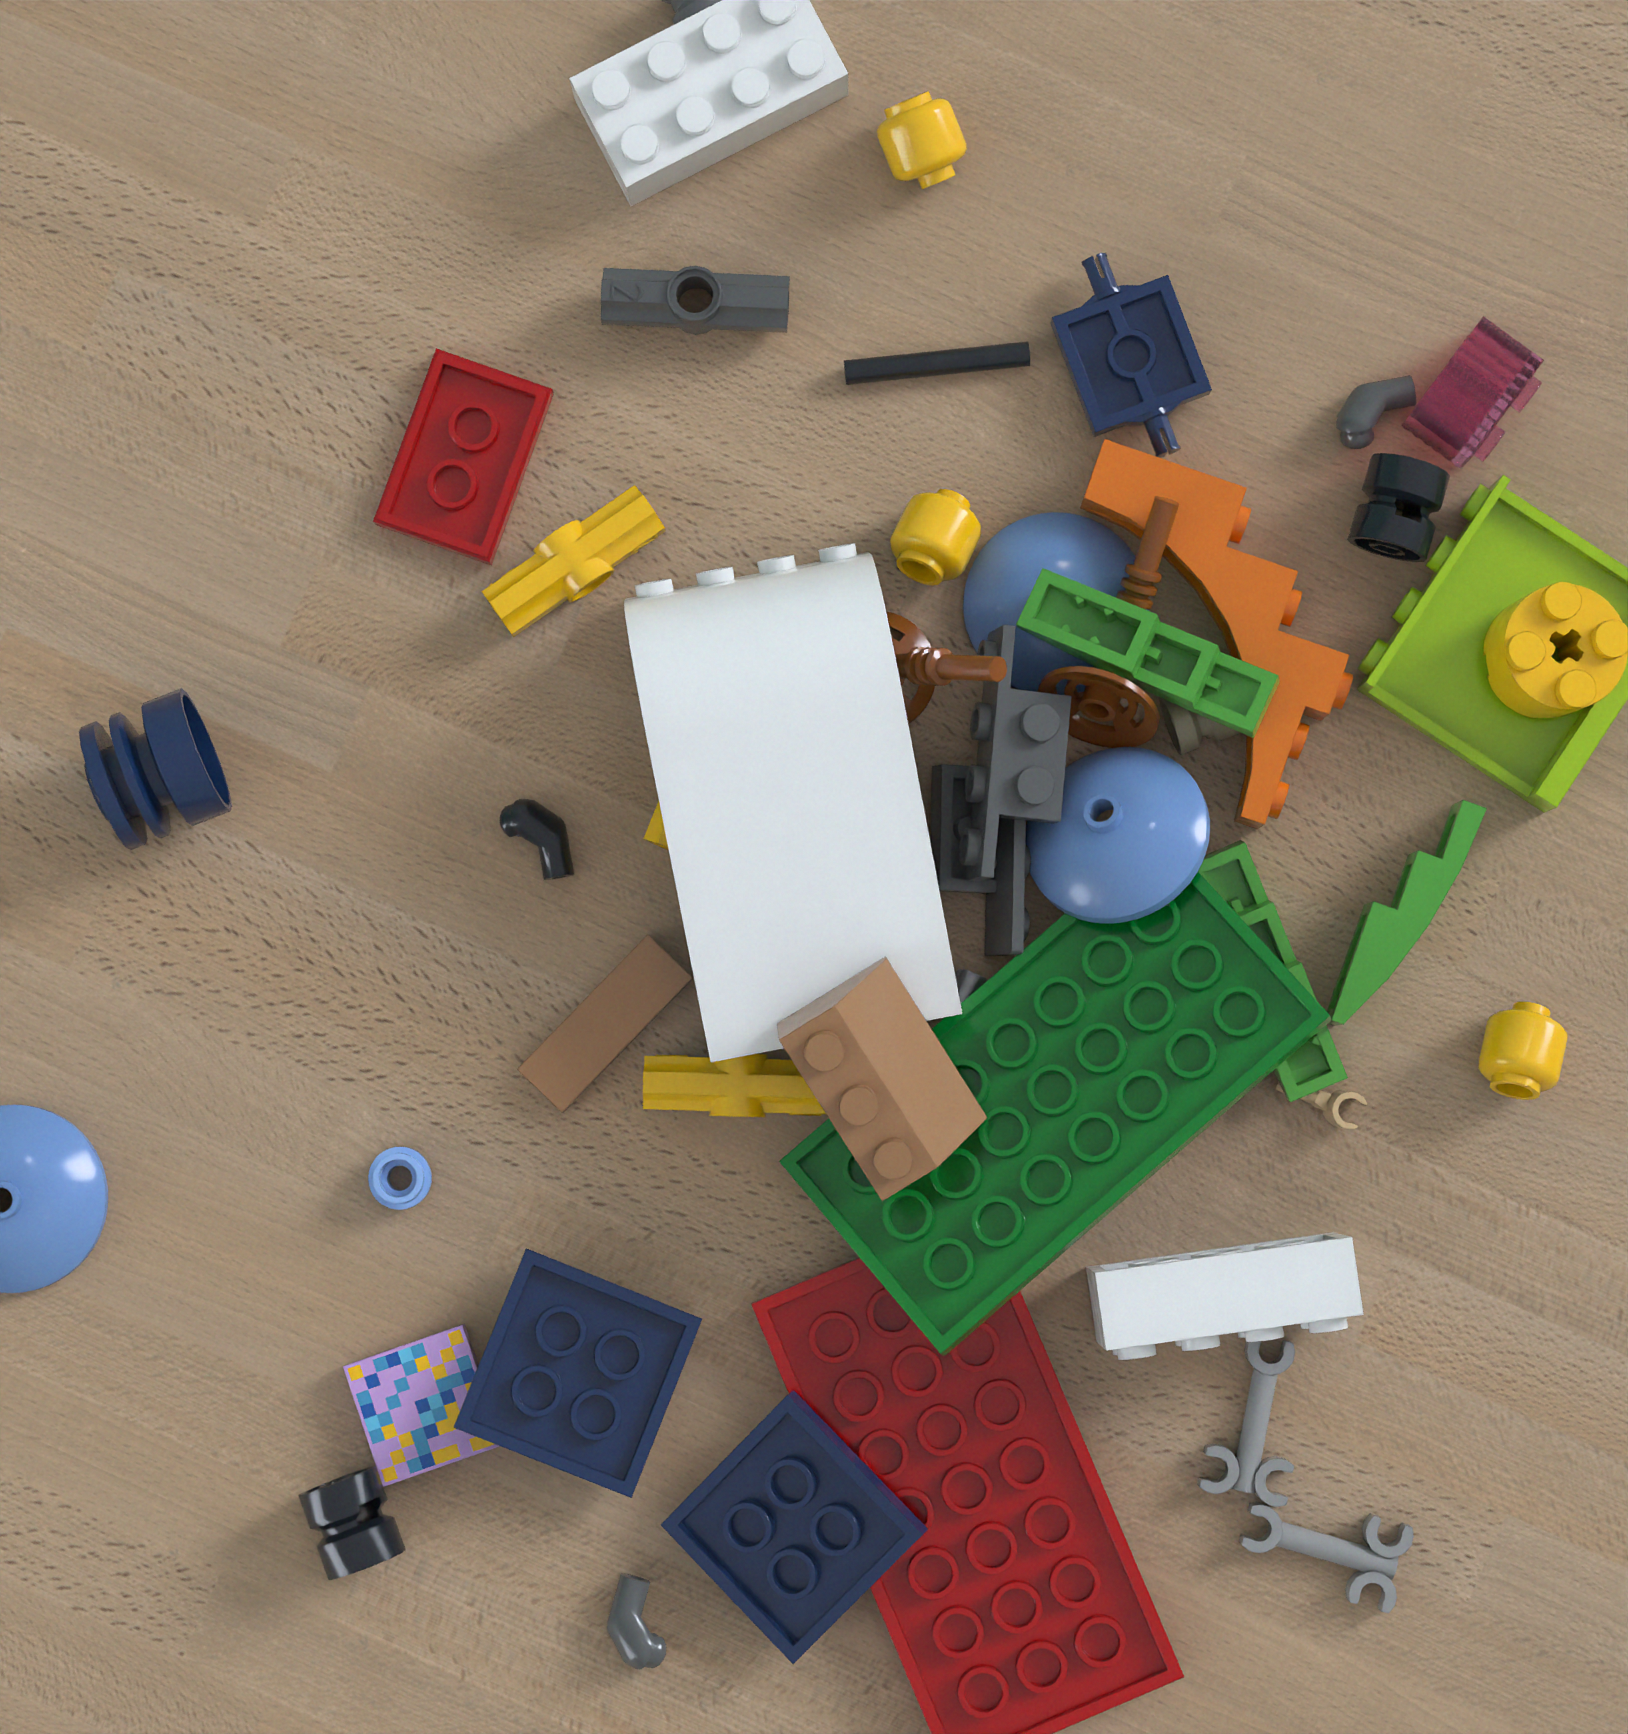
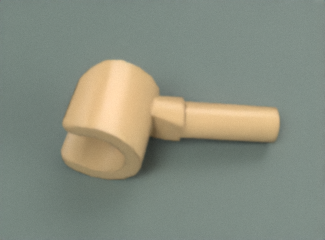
M1278 1081L1275 1090L1284 1093ZM1319 1090L1300 1098V1100L1312 1104L1313 1107L1323 1110V1115L1327 1122L1333 1126L1346 1129H1355L1358 1125L1341 1119L1338 1112L1341 1102L1349 1099L1355 1103L1367 1106L1363 1096L1345 1090H1336L1331 1093Z

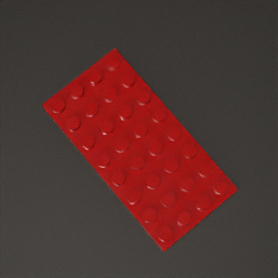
M860 1257L751 1303L788 1393L794 1390L928 1528L870 1589L931 1734H1053L1184 1678V1674L1021 1291L945 1356L939 1353Z

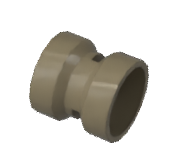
M1159 698L1167 730L1179 755L1199 749L1204 736L1207 739L1214 737L1223 741L1240 734L1236 730L1193 713L1163 698Z

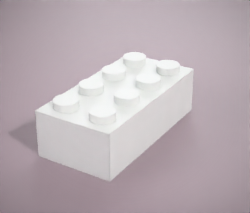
M722 0L569 78L574 99L630 206L848 96V72L810 0Z
M1334 1232L1086 1267L1096 1342L1106 1351L1112 1350L1113 1355H1118V1360L1154 1356L1157 1354L1155 1344L1175 1341L1176 1346H1181L1182 1351L1214 1348L1220 1346L1219 1335L1238 1332V1337L1245 1338L1246 1342L1278 1339L1284 1337L1283 1326L1300 1324L1301 1329H1309V1333L1343 1330L1348 1328L1347 1317L1364 1315L1352 1237Z

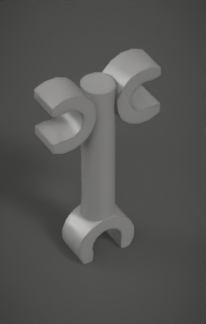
M1283 1340L1279 1357L1272 1362H1265L1259 1355L1261 1341L1246 1342L1244 1348L1245 1356L1253 1367V1373L1237 1455L1235 1457L1229 1449L1220 1444L1212 1443L1205 1445L1203 1453L1211 1457L1223 1459L1225 1472L1216 1480L1198 1477L1197 1485L1204 1491L1212 1494L1225 1493L1229 1489L1256 1493L1263 1502L1270 1506L1287 1505L1288 1497L1280 1493L1268 1491L1266 1478L1275 1470L1293 1473L1294 1465L1285 1458L1278 1456L1267 1457L1262 1461L1261 1459L1278 1374L1287 1370L1294 1361V1344Z
M1260 1502L1249 1503L1247 1510L1251 1514L1266 1518L1269 1525L1267 1533L1261 1538L1257 1539L1240 1535L1239 1543L1248 1551L1264 1553L1277 1546L1359 1570L1353 1573L1347 1581L1345 1588L1346 1599L1351 1603L1357 1604L1362 1588L1366 1584L1376 1583L1381 1588L1378 1609L1389 1614L1394 1608L1397 1594L1391 1580L1394 1578L1397 1570L1398 1556L1406 1553L1412 1545L1414 1538L1413 1527L1409 1524L1401 1522L1396 1539L1388 1544L1381 1543L1377 1536L1381 1518L1370 1513L1364 1520L1362 1527L1363 1539L1367 1546L1282 1522L1278 1514L1267 1504Z

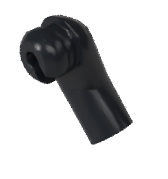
M519 799L514 804L504 807L499 818L501 829L508 837H522L538 846L544 880L560 879L574 875L567 828L559 816L535 800Z

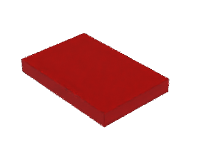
M436 348L373 520L374 524L492 566L553 398V389Z

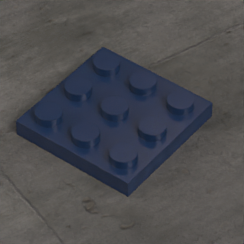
M526 1248L454 1428L632 1498L702 1318Z
M794 1390L749 1433L661 1524L668 1534L792 1664L928 1530Z

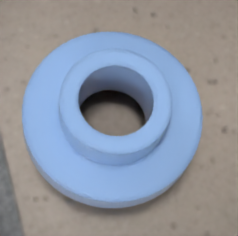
M393 1147L383 1151L375 1158L369 1170L368 1182L373 1196L379 1203L391 1209L403 1210L416 1206L427 1196L432 1184V1172L429 1163L418 1151L408 1147ZM397 1166L408 1168L412 1174V1182L405 1190L394 1188L390 1182V1174Z

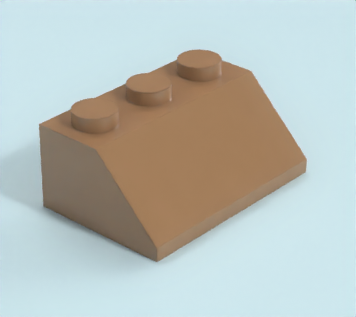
M886 956L777 1023L780 1043L882 1201L936 1169L987 1119L985 1112Z

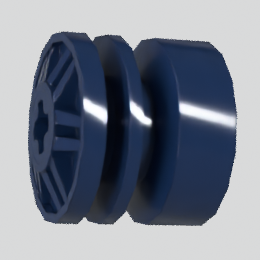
M182 688L143 703L141 711L145 733L141 735L137 733L126 716L120 712L111 715L109 718L111 738L104 727L97 721L82 726L79 730L80 746L85 761V773L93 797L101 813L110 822L120 841L130 850L146 844L148 839L146 824L158 838L161 839L169 836L171 825L167 805L174 803L182 817L192 826L228 813L232 809L230 791L213 742L195 704L188 693Z

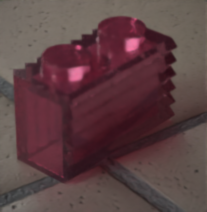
M1483 316L1402 423V426L1405 430L1412 432L1415 437L1421 439L1426 445L1431 446L1435 452L1442 454L1445 459L1451 461L1456 467L1462 468L1473 455L1483 462L1506 432L1497 426V423L1511 406L1520 413L1542 384L1533 375L1544 360Z

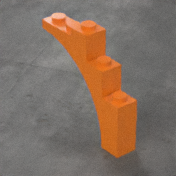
M1104 439L1080 509L1124 528L1141 540L1155 496L1168 498L1179 503L1162 556L1196 591L1221 631L1230 656L1279 676L1280 682L1255 737L1252 738L1246 735L1245 775L1234 822L1259 829L1265 825L1267 817L1278 819L1285 803L1289 784L1280 781L1287 759L1298 760L1310 725L1300 722L1302 715L1321 721L1330 714L1332 707L1339 710L1343 708L1353 681V674L1344 672L1349 654L1278 630L1280 624L1290 627L1296 615L1302 597V591L1293 589L1298 571L1227 547L1229 541L1237 544L1240 543L1251 514V508L1241 505L1246 487Z

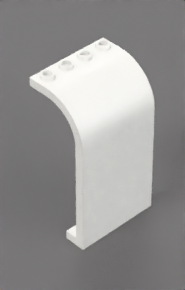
M855 543L818 550L819 562L798 566L795 564L794 555L758 561L759 573L741 577H734L733 567L696 573L698 585L673 589L671 578L635 585L637 596L626 598L624 601L627 633L638 696L710 1062L783 1049L784 1047L778 1038L777 1023L885 956L926 1021L962 1014L883 595L872 555L869 552L857 554Z

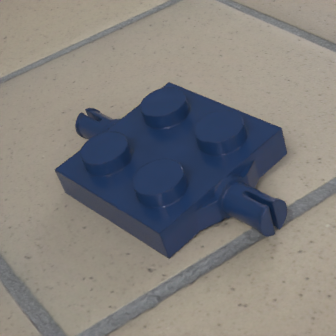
M1099 253L1096 255L1095 260L1091 256L1081 263L1085 268L1095 295L1081 307L1052 317L1050 324L1093 437L1126 425H1145L1155 456L1159 458L1165 457L1167 452L1170 455L1181 449L1174 435L1168 415L1180 405L1209 395L1212 388L1169 276L1166 275L1141 285L1118 286L1109 265L1107 254Z

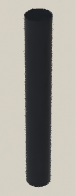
M1026 341L844 360L846 385L1027 367L1030 366L1029 343Z

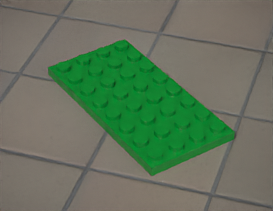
M1197 872L1189 885L1170 903L1136 920L1121 923H1094L1077 919L1065 913L1024 948L1021 955H1016L961 1003L962 1014L945 1017L932 1028L987 1116V1119L936 1169L882 1201L829 1118L779 1162L939 1353L945 1356L1331 1021V1016L1207 880Z

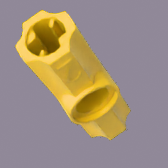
M634 485L582 522L576 519L555 530L536 546L532 557L508 571L493 584L491 583L489 587L481 592L511 635L515 637L565 601L575 602L594 591L613 575L615 571L613 568L637 553L638 550L648 543L656 540L666 529L647 499Z
M655 1054V1056H644L643 1109L709 1111V1116L766 1117V1113H789V1115L822 1116V1114H826L792 1060L767 1059V1054H752L716 1062H710V1057H688V1055Z

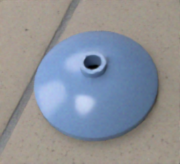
M1059 512L1041 513L1028 516L1008 525L992 537L982 548L974 560L965 584L963 596L964 623L976 654L980 642L987 640L990 632L1002 625L1016 626L1011 675L1012 688L1037 692L1043 677L1055 669L1068 666L1097 668L1019 629L1016 623L1042 568L1116 597L1119 590H1125L1120 585L1121 579L1129 577L1124 571L1126 564H1133L1136 556L1128 545L1109 528L1090 518L1076 514ZM1067 679L1061 680L1056 685L1058 695H1064ZM1077 685V692H1083L1085 685Z
M1117 747L1097 751L1065 767L1061 822L1050 824L1027 821L1025 844L1028 846L1031 855L1029 872L1042 894L1059 910L1070 916L1094 923H1121L1136 920L1170 903L1195 877L1206 855L1210 836V818L1205 798L1197 783L1173 759L1153 750L1136 747ZM1113 810V814L1108 820L1096 822L1097 817L1101 813Z
M1 1105L0 1188L7 1189L11 1193L13 1201L7 1211H0V1293H22L49 1286L63 1279L88 1257L95 1247L105 1224L108 1208V1185L102 1162L87 1137L71 1122L39 1107Z

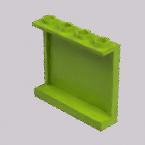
M1502 475L1490 488L1480 483L1459 513L1468 522L1456 540L1445 535L1425 565L1434 571L1433 575L1422 591L1412 586L1391 616L1400 625L1388 643L1377 638L1357 669L1366 674L1357 690L1545 813L1558 807L1628 700V658L1624 673L1618 684L1600 701L1566 716L1529 718L1507 707L1491 689L1487 678L1489 672L1486 655L1483 656L1486 633L1493 620L1509 605L1540 588L1558 582L1580 585L1598 593L1614 607L1622 622L1628 627V568L1506 489L1511 479ZM1553 643V645L1555 646V652L1551 657L1556 662H1560L1561 659L1557 655L1559 649Z

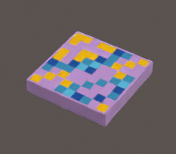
M465 1324L343 1366L383 1487L499 1447V1445L454 1428L478 1367Z

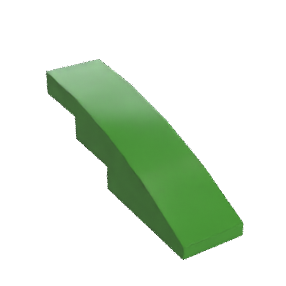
M1042 568L1016 623L1019 629L1094 667L1117 674L1149 693L1252 738L1255 737L1280 682L1278 675L1220 652L1219 645L1160 622L1158 614Z
M1465 800L1453 804L1435 855L1433 856L1418 850L1407 856L1390 907L1375 901L1364 904L1327 1008V1012L1331 1016V1021L1328 1024L1333 1026L1344 1025L1389 979L1427 929L1462 869L1487 808Z
M1239 840L1206 854L1198 872L1316 999L1302 963L1296 960L1275 905L1272 901L1268 900L1246 843ZM1327 1025L1274 1070L1289 1102L1298 1100L1348 1078Z

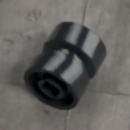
M1389 453L1373 454L1362 487L1369 500L1357 506L1347 540L1352 545L1376 555L1400 561L1424 562L1427 560L1436 528L1429 519V515L1441 509L1450 475L1447 471L1436 465L1412 457ZM1396 511L1402 512V516L1396 515Z
M376 1466L344 1475L298 1495L310 1529L322 1532L323 1538L316 1547L328 1580L356 1573L406 1551L395 1518L382 1513L381 1508L387 1501V1496Z

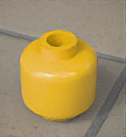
M927 91L884 109L887 119L878 126L877 137L891 172L897 180L910 181L917 178L921 189H924L956 175L952 163L964 156L967 145L949 101L942 98L932 99L930 92Z
M940 489L936 493L925 492L916 494L906 504L891 535L890 546L892 553L897 558V567L907 577L916 582L934 586L939 585L942 581L954 580L963 573L981 536L980 522L970 510L971 505L965 497L952 490Z
M1516 1002L1511 1010L1499 1011L1489 1017L1479 1057L1478 1069L1486 1079L1491 1081L1490 1088L1493 1091L1514 1099L1533 1100L1539 1098L1540 1092L1552 1089L1557 1085L1568 1037L1563 1026L1550 1018L1551 1012L1548 1008L1532 1002Z

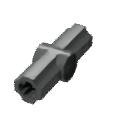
M700 266L684 267L679 271L603 268L602 325L680 328L684 332L694 335L704 334L711 330L787 333L790 276L712 273L707 268ZM694 288L704 289L712 296V302L708 308L698 313L687 312L679 305L681 296L686 291Z

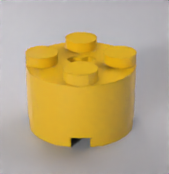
M1558 582L1540 588L1505 608L1493 620L1486 633L1483 656L1486 655L1489 672L1487 678L1491 689L1507 707L1529 718H1556L1588 707L1606 697L1621 679L1628 658V627L1622 622L1619 614L1605 598L1586 587L1569 582ZM1553 643L1559 649L1557 655L1561 659L1560 662H1556L1551 657L1555 652V646L1553 645Z

